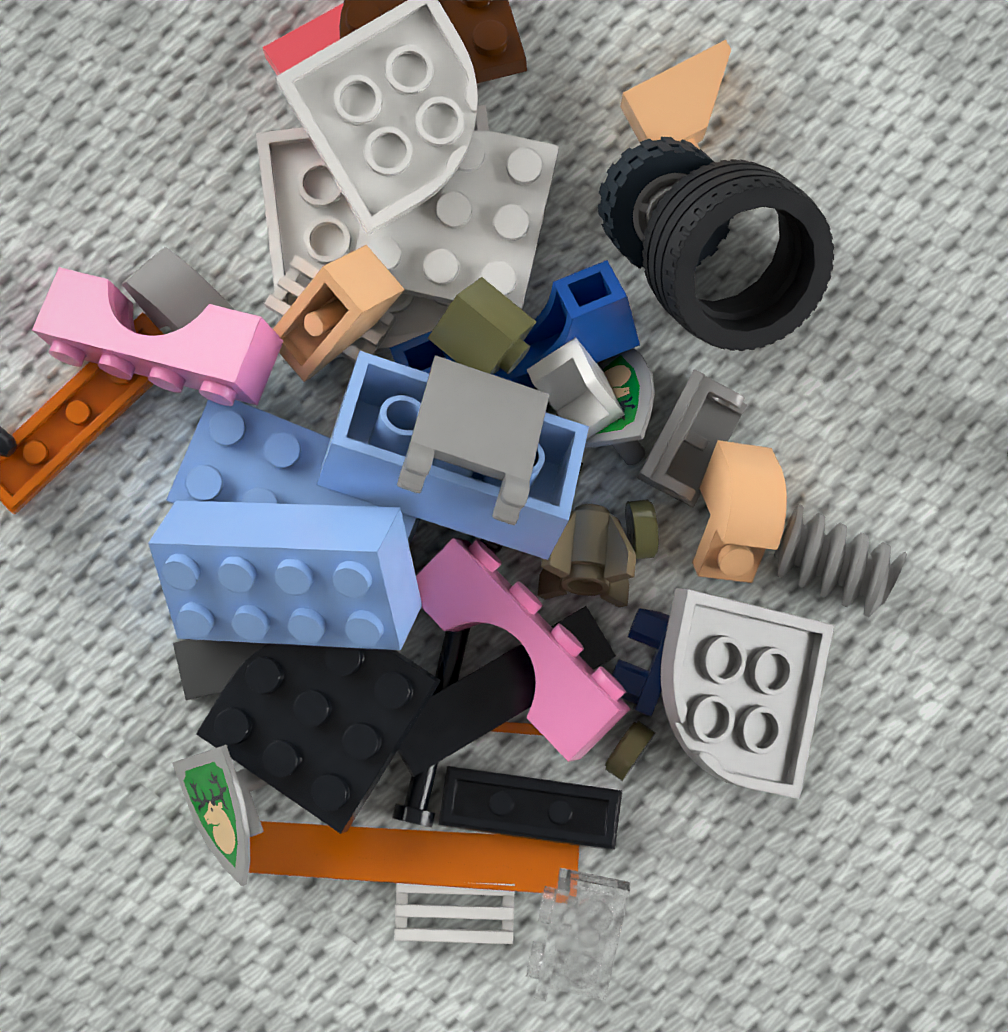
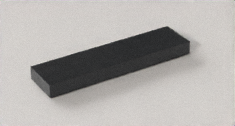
M587 606L551 626L554 628L557 624H561L579 640L584 647L579 656L593 670L616 657ZM522 644L429 699L397 751L412 777L531 707L535 694V672L531 658Z

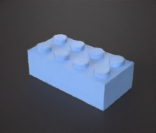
M359 351L316 485L382 507H400L401 512L548 560L569 521L589 426L545 412L530 477L528 499L525 506L520 510L517 523L511 525L492 517L502 484L501 480L433 458L431 469L425 478L421 493H414L397 486L429 373Z
M210 400L207 401L166 499L172 504L178 500L382 507L316 485L331 438L237 400L234 401L233 406H224ZM402 513L410 547L421 519Z
M176 500L148 543L178 639L401 650L422 607L400 507Z

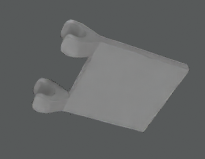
M435 355L397 486L414 493H421L425 478L429 474L433 458L501 480L502 484L492 517L496 520L515 525L518 521L520 510L525 506L528 499L530 477L550 394Z

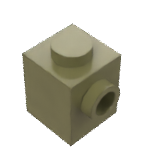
M481 277L456 295L428 339L459 364L492 375L500 369L509 374L529 351L530 346L523 340L536 324V321Z

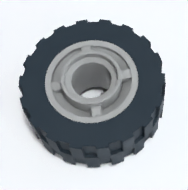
M661 137V140L652 141L647 139L641 141L640 145L633 149L629 147L621 154L622 157L616 164H611L607 170L608 176L605 182L601 183L599 190L601 202L598 204V215L603 219L602 228L619 252L639 269L643 267L644 261L642 257V250H644L643 240H645L644 233L648 228L647 223L652 217L653 210L658 206L657 203L660 199H663L664 194L672 188L673 184L681 180L680 178L687 176L693 170L699 169L700 166H707L714 162L701 149H698L686 140L682 139L680 142L675 141L672 137ZM730 219L719 226L703 246L696 267L701 265V261L710 255L712 257L718 250L717 246L722 239H726L730 231L728 228Z

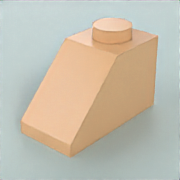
M726 40L623 92L620 107L639 143L647 139L655 141L661 140V137H672L675 141L681 142L683 139L691 142L700 149L697 143L704 139L731 52V48Z
M367 245L324 265L273 328L283 340L279 353L303 382L307 381L371 329L405 289Z

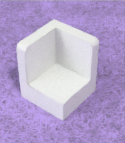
M576 337L527 369L534 386L539 391L550 394L548 402L555 409L559 417L589 426L587 439L625 415L604 372Z

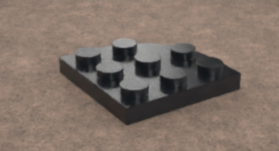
M267 644L245 660L235 671L196 735L215 748L227 745L231 759L342 834L350 828L441 680L396 650Z

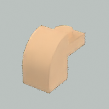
M717 440L699 488L709 510L710 518L692 563L699 577L752 583L765 550H778L782 538L787 507L785 478L772 448Z

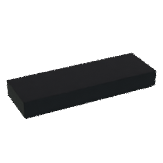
M447 766L438 825L614 851L622 790Z

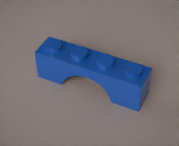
M608 260L553 282L545 307L534 319L536 324L523 340L530 346L529 351L512 372L507 374L500 369L494 375L530 388H536L527 369L575 337L596 363L640 345L628 297ZM432 331L389 348L394 362L426 373H430L435 355L451 361L454 360L428 339Z

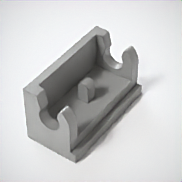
M694 369L637 479L694 508L701 494L699 488L717 440L728 442L747 404L743 403L745 398Z

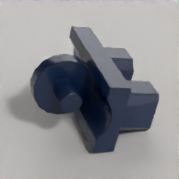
M639 608L627 638L656 649L648 670L618 659L612 676L615 677L626 691L621 698L634 704L632 710L652 717L662 692L661 660L670 616L659 611Z

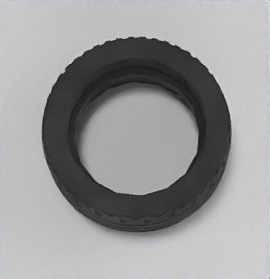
M720 160V162H712L707 166H700L699 169L693 170L687 176L680 178L681 180L673 184L672 188L664 194L663 199H660L657 203L658 206L653 210L652 217L647 223L648 228L644 233V250H642L644 272L648 284L659 303L690 334L705 343L724 350L725 348L730 351L755 350L758 347L763 348L765 345L774 344L775 341L782 340L786 335L793 333L797 327L803 324L805 319L811 316V312L815 311L818 307L817 304L819 301L821 302L824 291L826 292L828 288L827 284L831 279V271H833L834 266L833 236L830 232V226L818 206L803 190L783 175L752 161ZM760 207L775 209L778 214L779 240L772 262L760 278L738 295L716 301L698 299L695 293L694 272L701 249L714 231L740 212Z

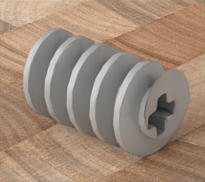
M797 504L782 534L778 550H775L774 556L778 558L777 576L783 578L794 566L800 568L798 586L804 588L811 580L819 576L821 577L820 596L826 598L839 585L843 587L842 606L848 607L861 595L865 597L863 615L870 617L887 600L902 570L907 553L900 554L890 564V545L882 542L868 554V535L861 532L849 544H846V525L838 523L826 535L824 534L825 516L817 513L806 525H803L804 507Z

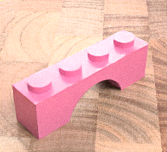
M60 267L32 329L34 333L51 346L49 354L66 364L81 367L84 360L97 363L98 367L103 371L127 380L132 378L133 373L147 376L148 380L156 386L176 393H181L184 386L199 390V393L208 400L224 406H233L235 400L258 406L283 344V340L261 316L209 304L191 323L177 331L157 336L138 334L135 331L133 322V303L111 281Z
M452 538L416 575L422 609L443 631L459 632L476 625L489 623L501 627L515 636L528 652L535 672V694L527 719L568 762L581 759L630 710L628 705L621 699L626 693L625 689L606 669L600 666L594 671L579 656L584 647L569 630L561 624H557L552 628L538 613L543 607L540 600L521 582L517 581L512 586L497 571L502 562L483 542L476 539L471 544L467 540Z

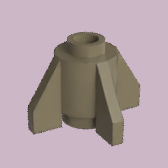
M582 504L577 506L574 511H571L569 521L549 559L542 558L541 567L543 569L539 574L537 596L546 600L566 595L568 591L583 596L600 595L601 599L618 608L628 606L630 585L628 579L635 576L636 554L618 518L611 515L607 508L596 504Z

